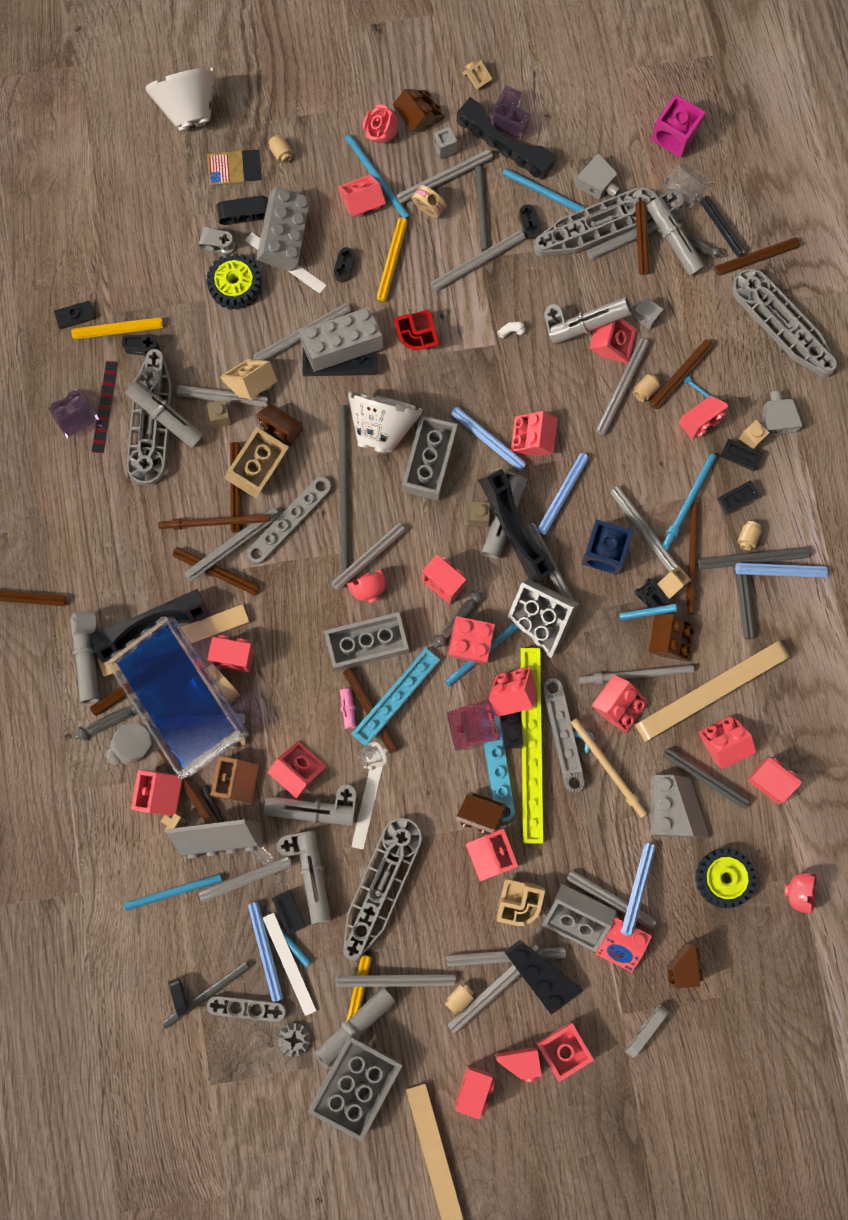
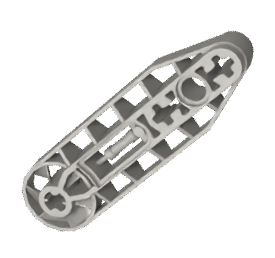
M634 188L560 218L536 238L534 252L539 257L572 254L635 229L636 202L645 201L647 206L651 202L650 199L655 200L658 197L648 188ZM617 202V204H615V205H612V206L607 207V208L605 207L606 205H609V204H611V203ZM599 208L601 209V210L598 211V212H595V213H593V214H589V212H592V211H594V210H596V209H599ZM646 208V216L648 223L654 219L651 215L647 214L648 210ZM582 215L585 216V217L580 218V219L575 220V221L572 220V219L577 218V217L582 216ZM568 221V224L558 227L560 224ZM625 224L628 225L627 227L616 230L617 227H620ZM611 230L612 233L600 237V234ZM559 237V238H562L563 240H562V241H558V240H556V238ZM595 237V240H592L585 244L583 243V241ZM579 244L578 247L568 248V247H571V246H573V245Z
M746 269L740 272L732 285V293L737 302L792 360L815 372L819 377L827 378L832 375L836 369L837 362L832 356L822 334L761 271ZM786 307H788L797 316V318ZM755 310L765 319V321L762 320V318L755 312ZM767 323H769V325H770L778 334H776V333L767 325ZM780 336L787 342V344H788L790 347H788V346L780 339ZM810 351L815 352L817 356L812 355Z
M152 349L146 354L140 372L147 367L157 371L159 381L153 390L160 399H168V405L171 407L173 388L166 360L162 352ZM166 381L169 383V394L163 393L164 382ZM132 400L126 464L127 472L137 484L144 486L153 485L160 481L165 473L169 429H161L160 422L154 419L153 440H150L153 419L142 407L136 410V402ZM135 415H140L139 427H134ZM148 416V426L146 431V434L148 436L147 439H145L146 418ZM133 432L139 433L138 445H132ZM159 434H165L164 447L158 446ZM161 458L162 461L156 465L153 463L155 459Z
M394 819L384 828L347 913L343 953L349 960L359 959L386 927L421 844L420 829L410 819ZM407 822H410L409 825H408V828H407V830H406V829H405L406 824H407ZM405 833L407 841H403L402 844L398 843L399 839L396 836ZM419 835L418 838H411L410 836ZM381 841H383L386 851L379 849ZM409 845L413 852L411 853L406 846ZM377 851L385 854L378 870L370 867ZM391 854L393 857L399 858L398 862L388 859V855ZM414 854L411 863L403 859ZM386 861L389 863V865L387 867V870H385L383 873L382 879L377 887L378 890L374 889V887ZM401 862L409 864L403 881L395 878ZM395 865L396 867L385 890V893L380 892L383 890L387 877L390 874L389 870L391 866ZM369 869L377 872L370 889L362 886ZM394 880L402 883L395 900L387 897ZM361 888L368 890L362 908L354 905ZM385 899L393 901L387 919L379 916ZM353 906L361 909L354 926L348 924L349 914ZM370 906L373 907V912H375V915L370 916L368 919L369 922H372L371 926L360 922L361 917L365 920L367 914L364 910L369 909ZM379 917L385 920L382 930L374 936L371 932ZM360 925H364L367 928V934L364 937H359L356 934V928ZM348 927H350L352 931L347 940ZM369 936L373 937L374 939L365 948ZM352 937L364 941L362 945L358 943L356 949L359 950V953H355L353 956L350 955V950H348V947H353L355 941L351 940Z

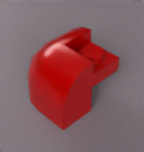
M430 309L393 318L398 337L407 348L423 350L439 345Z

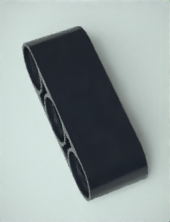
M254 196L217 203L219 224L232 225L264 220L268 198L266 196Z

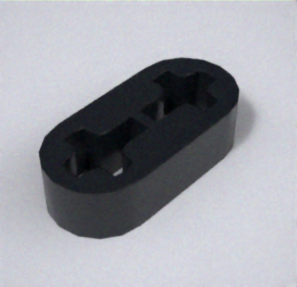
M523 205L519 211L522 231L527 239H536L540 232L536 210L532 205ZM525 211H527L528 214H530V219H528L527 215L524 214ZM529 225L535 230L534 233H531L529 230Z
M349 247L342 248L337 257L334 277L338 282H347L352 273L355 253ZM349 254L350 257L347 258V262H344V256ZM342 268H345V274H343V276H339V273H341Z
M176 978L169 981V988L178 1017L189 1014V1007L180 979Z

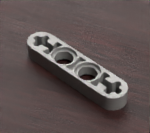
M214 996L207 1002L208 1012L217 1016L279 1022L286 1015L285 1006L278 1002ZM218 1000L219 1004L225 1005V1000H228L227 1013H224L225 1008H218L217 1012L214 1011L211 1003H215ZM234 1002H239L242 1005V1011L239 1014L231 1011V1005ZM254 1004H259L262 1007V1013L259 1016H254L251 1013V1007ZM265 1005H269V1010H274L278 1006L282 1014L278 1015V1018H274L275 1015L273 1013H267L268 1018L264 1017L266 1013Z

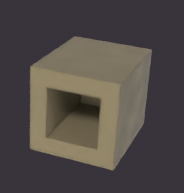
M225 400L207 404L213 429L231 425Z
M470 503L469 526L488 527L490 503Z

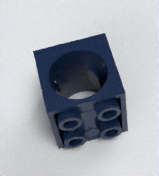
M596 519L591 529L581 564L618 575L623 567L633 530Z

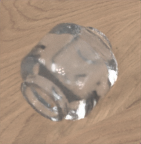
M373 742L367 747L364 746L360 749L358 759L364 769L367 768L372 771L386 764L388 751L384 745L381 746L378 742Z

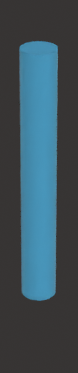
M677 604L622 612L620 613V619L626 620L678 611Z
M280 926L289 949L307 967L312 961Z

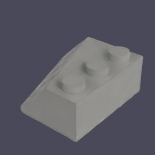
M527 579L521 583L507 617L524 633L526 632L534 640L533 642L538 647L540 646L552 659L567 634L579 603Z
M675 775L651 776L650 836L710 838L690 778Z

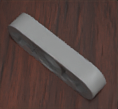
M661 1004L656 1007L627 1045L625 1052L632 1058L640 1052L667 1016L669 1011Z

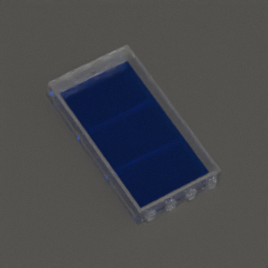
M162 617L156 621L157 625L153 628H148L141 632V636L138 639L129 641L126 644V648L122 651L119 650L113 653L111 659L106 663L180 780L189 779L218 758V756L247 737L249 733L175 618Z

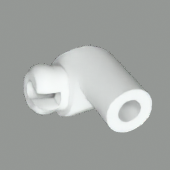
M509 322L497 333L503 339L513 331H516L518 335H522L525 333L526 328L522 322Z

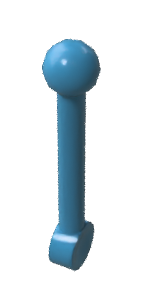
M689 376L683 380L685 384H690L705 397H710L708 393L693 383Z

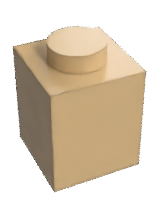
M755 420L743 431L738 440L743 445L755 449L765 440L769 432Z
M678 566L670 571L657 585L667 598L670 599L685 587L691 579Z

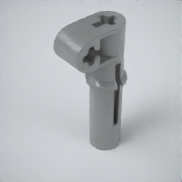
M672 189L650 202L646 208L663 233L662 238H666L685 270L691 276L705 265L681 227L683 225L678 223L672 214L684 201L681 192Z
M624 297L586 313L580 312L578 316L571 319L568 318L566 311L561 307L552 304L546 308L544 317L552 342L558 344L584 333L590 334L591 330L633 314L628 298Z
M147 367L143 369L124 393L147 411L151 419L155 418L192 448L200 440L203 433L167 404L168 401L160 399L152 392L159 381V375L153 368Z
M503 469L511 484L516 508H518L527 479ZM496 514L481 552L483 555L493 559L500 558L507 539L503 528L499 537L496 536L500 526Z
M94 611L73 612L70 617L74 646L72 657H75L80 703H95L100 701L94 657L96 652L91 639L96 629V616Z
M350 785L340 786L336 793L335 804L322 803L318 799L314 802L266 796L264 816L313 821V824L322 822L352 826L356 791ZM346 790L349 791L352 797H348L347 802L353 803V806L337 805L338 801L344 802V797L340 795L344 794ZM285 807L330 812V815L286 810Z
M308 831L282 837L277 843L278 852L284 857L300 856L302 867L300 875H303L311 924L331 921L323 877L325 868L321 866L316 832ZM297 838L299 852H295L294 847H290L289 852L283 849L287 842L290 845H294L293 839ZM309 858H312L313 870L319 897L318 902H316Z
M384 988L379 989L347 1022L343 1021L341 1028L312 1054L325 1070L335 1062L348 1036L360 1041L359 1037L395 1004L393 997Z

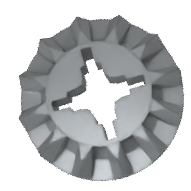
M291 1023L281 1029L278 1036V1046L283 1054L297 1057L307 1051L310 1045V1034L303 1025ZM294 1031H296V1038L303 1042L296 1043L292 1049L291 1042L285 1040V1038H291Z

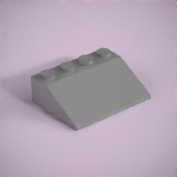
M244 819L166 829L167 836L179 854L187 856L188 859L200 858L199 854H207V857L219 856V852L226 851V854H236L239 849H245V852L257 851V847H263L261 822Z
M348 1036L312 1102L308 1113L362 1142L394 1083L402 1064L389 1055Z

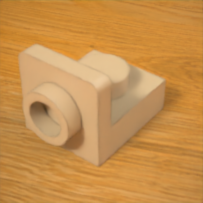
M481 60L477 63L472 61L465 66L467 70L462 72L464 76L468 75L476 90L492 79Z

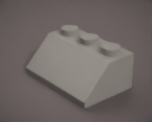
M562 884L553 899L542 926L597 952L612 927L616 910Z

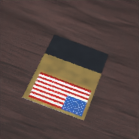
M259 149L207 154L209 185L261 180Z

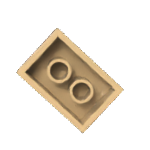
M256 427L228 469L224 479L257 499L289 447Z

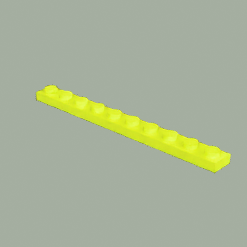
M521 648V668H532L537 695L534 708L521 711L523 735V844H543L540 648Z

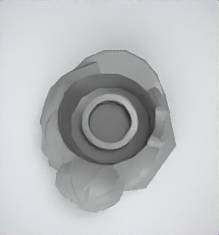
M139 723L121 725L113 735L110 749L106 752L107 761L112 765H118L120 762L128 765L141 760L152 745L149 730Z

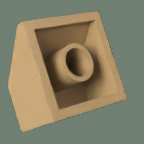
M247 359L220 376L221 380L239 398H247L248 400L257 398L260 392L270 389L271 385L277 382L270 361Z

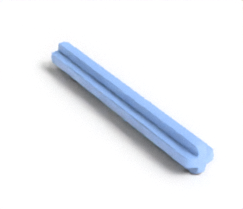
M459 407L454 408L451 413L452 417L518 471H522L525 468L526 462Z
M579 454L538 527L539 533L547 534L589 459L586 454Z
M737 563L735 567L736 574L825 578L828 574L827 567Z
M651 843L644 845L621 930L622 934L626 936L633 935L656 849L655 845Z
M258 902L248 904L271 998L273 1002L283 999L260 905Z

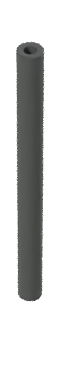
M476 166L481 251H485L488 249L483 171L482 166Z
M246 961L188 1002L189 1012L248 970L250 967ZM174 1012L161 1023L166 1029L181 1017H178L177 1013Z

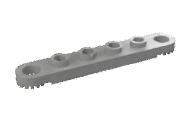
M324 477L316 478L249 547L247 557L251 563L257 565L263 563L322 502L331 490L328 479ZM322 482L326 484L327 488L324 491H318L316 485ZM260 550L262 556L259 559L252 558L253 551Z
M551 678L544 683L543 693L564 786L568 792L578 793L584 787V778L570 723L568 707L562 683L557 679ZM550 683L558 686L556 693L552 694L547 690V686ZM571 778L579 780L580 786L577 789L570 787L569 780Z

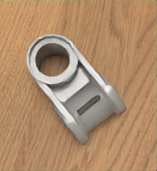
M210 227L203 228L198 245L201 249L224 254L234 252L236 245L229 232L215 230Z

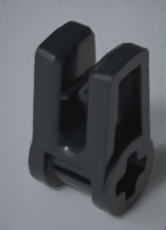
M124 335L122 338V347L127 354L146 356L148 351L152 349L160 351V346L153 335Z
M650 578L645 581V584L640 589L637 588L634 591L635 595L649 608L659 607V604L653 600V597L661 603V606L673 604Z

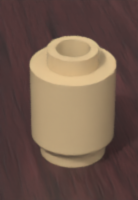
M280 135L273 136L268 142L269 149L279 163L289 162L293 155L292 149Z
M647 374L634 387L633 395L641 402L648 400L660 388L659 379L655 375Z
M747 521L743 525L737 541L740 548L747 551L756 548L761 535V525L753 521Z
M466 984L463 987L459 985L448 996V1001L445 1005L455 1015L459 1012L462 1013L474 1000L472 997L474 992Z

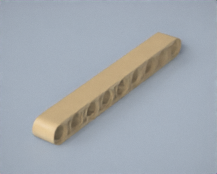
M779 640L637 723L635 727L644 742H647L788 659L790 655Z

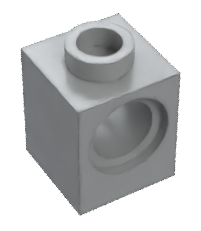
M451 127L433 133V145L440 159L457 153V140Z
M645 297L642 302L639 300L633 307L634 313L632 318L650 330L661 317L663 308Z

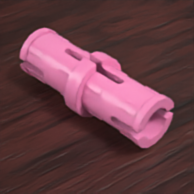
M352 689L340 690L344 728H356V706L353 703Z

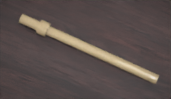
M577 718L570 723L624 794L626 802L635 809L641 818L644 817L647 812L639 803L637 795L630 791Z

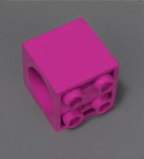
M674 94L656 120L650 140L681 158L699 132L706 112Z

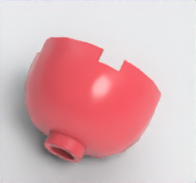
M379 104L374 106L376 108L373 111L369 110L363 123V130L366 131L365 136L377 143H386L396 135L399 121L392 109Z
M382 569L375 570L376 573L373 574L369 572L346 583L352 596L360 601L368 600L369 603L379 600V595L386 588V580Z
M797 874L791 879L790 884L785 885V896H788L792 908L802 913L812 914L816 899L814 885H817V874Z

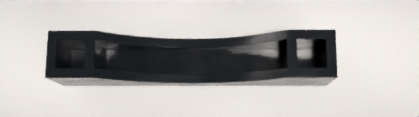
M469 97L458 110L457 122L462 128L471 131L475 137L484 140L491 148H496L504 157L512 159L517 166L528 170L533 177L543 180L555 165L556 155L543 146L522 145L504 137L491 124L484 106L473 98Z
M503 469L493 471L480 478L478 482L528 578L532 581L541 580L555 570L547 554L534 541L521 520L514 502L511 484Z
M195 589L91 636L94 650L103 664L120 656L134 641L155 629L171 624L194 623L209 616V613L198 589Z

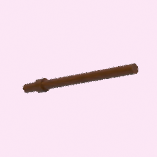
M696 502L692 503L690 511L688 576L691 581L688 583V590H686V599H688L687 613L689 614L695 613V599H697L698 592L696 590L698 503Z
M254 515L192 520L178 518L172 521L158 522V528L182 530L185 527L271 522V516Z

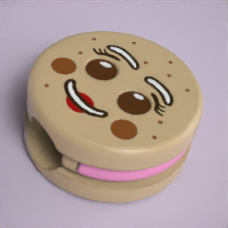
M420 185L412 196L414 204L432 218H438L446 208L443 198L427 186Z

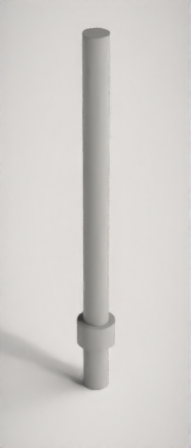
M684 665L602 674L600 672L593 673L590 676H580L578 680L579 684L594 683L597 685L610 681L613 675L622 679H635L694 672V666Z

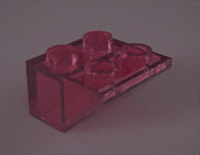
M491 702L464 706L446 712L455 750H470L500 740Z

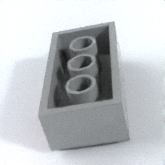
M276 186L270 192L256 260L287 271H291L298 265L310 202L309 197Z
M369 307L299 331L301 345L314 372L383 349L382 334Z
M421 415L402 483V492L439 501L458 424Z
M399 612L324 631L334 672L409 653Z

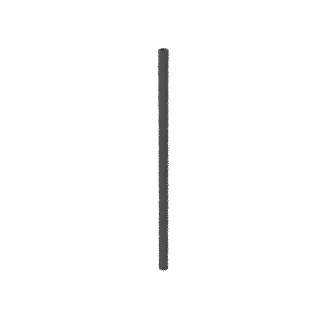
M345 405L339 406L341 574L349 567Z

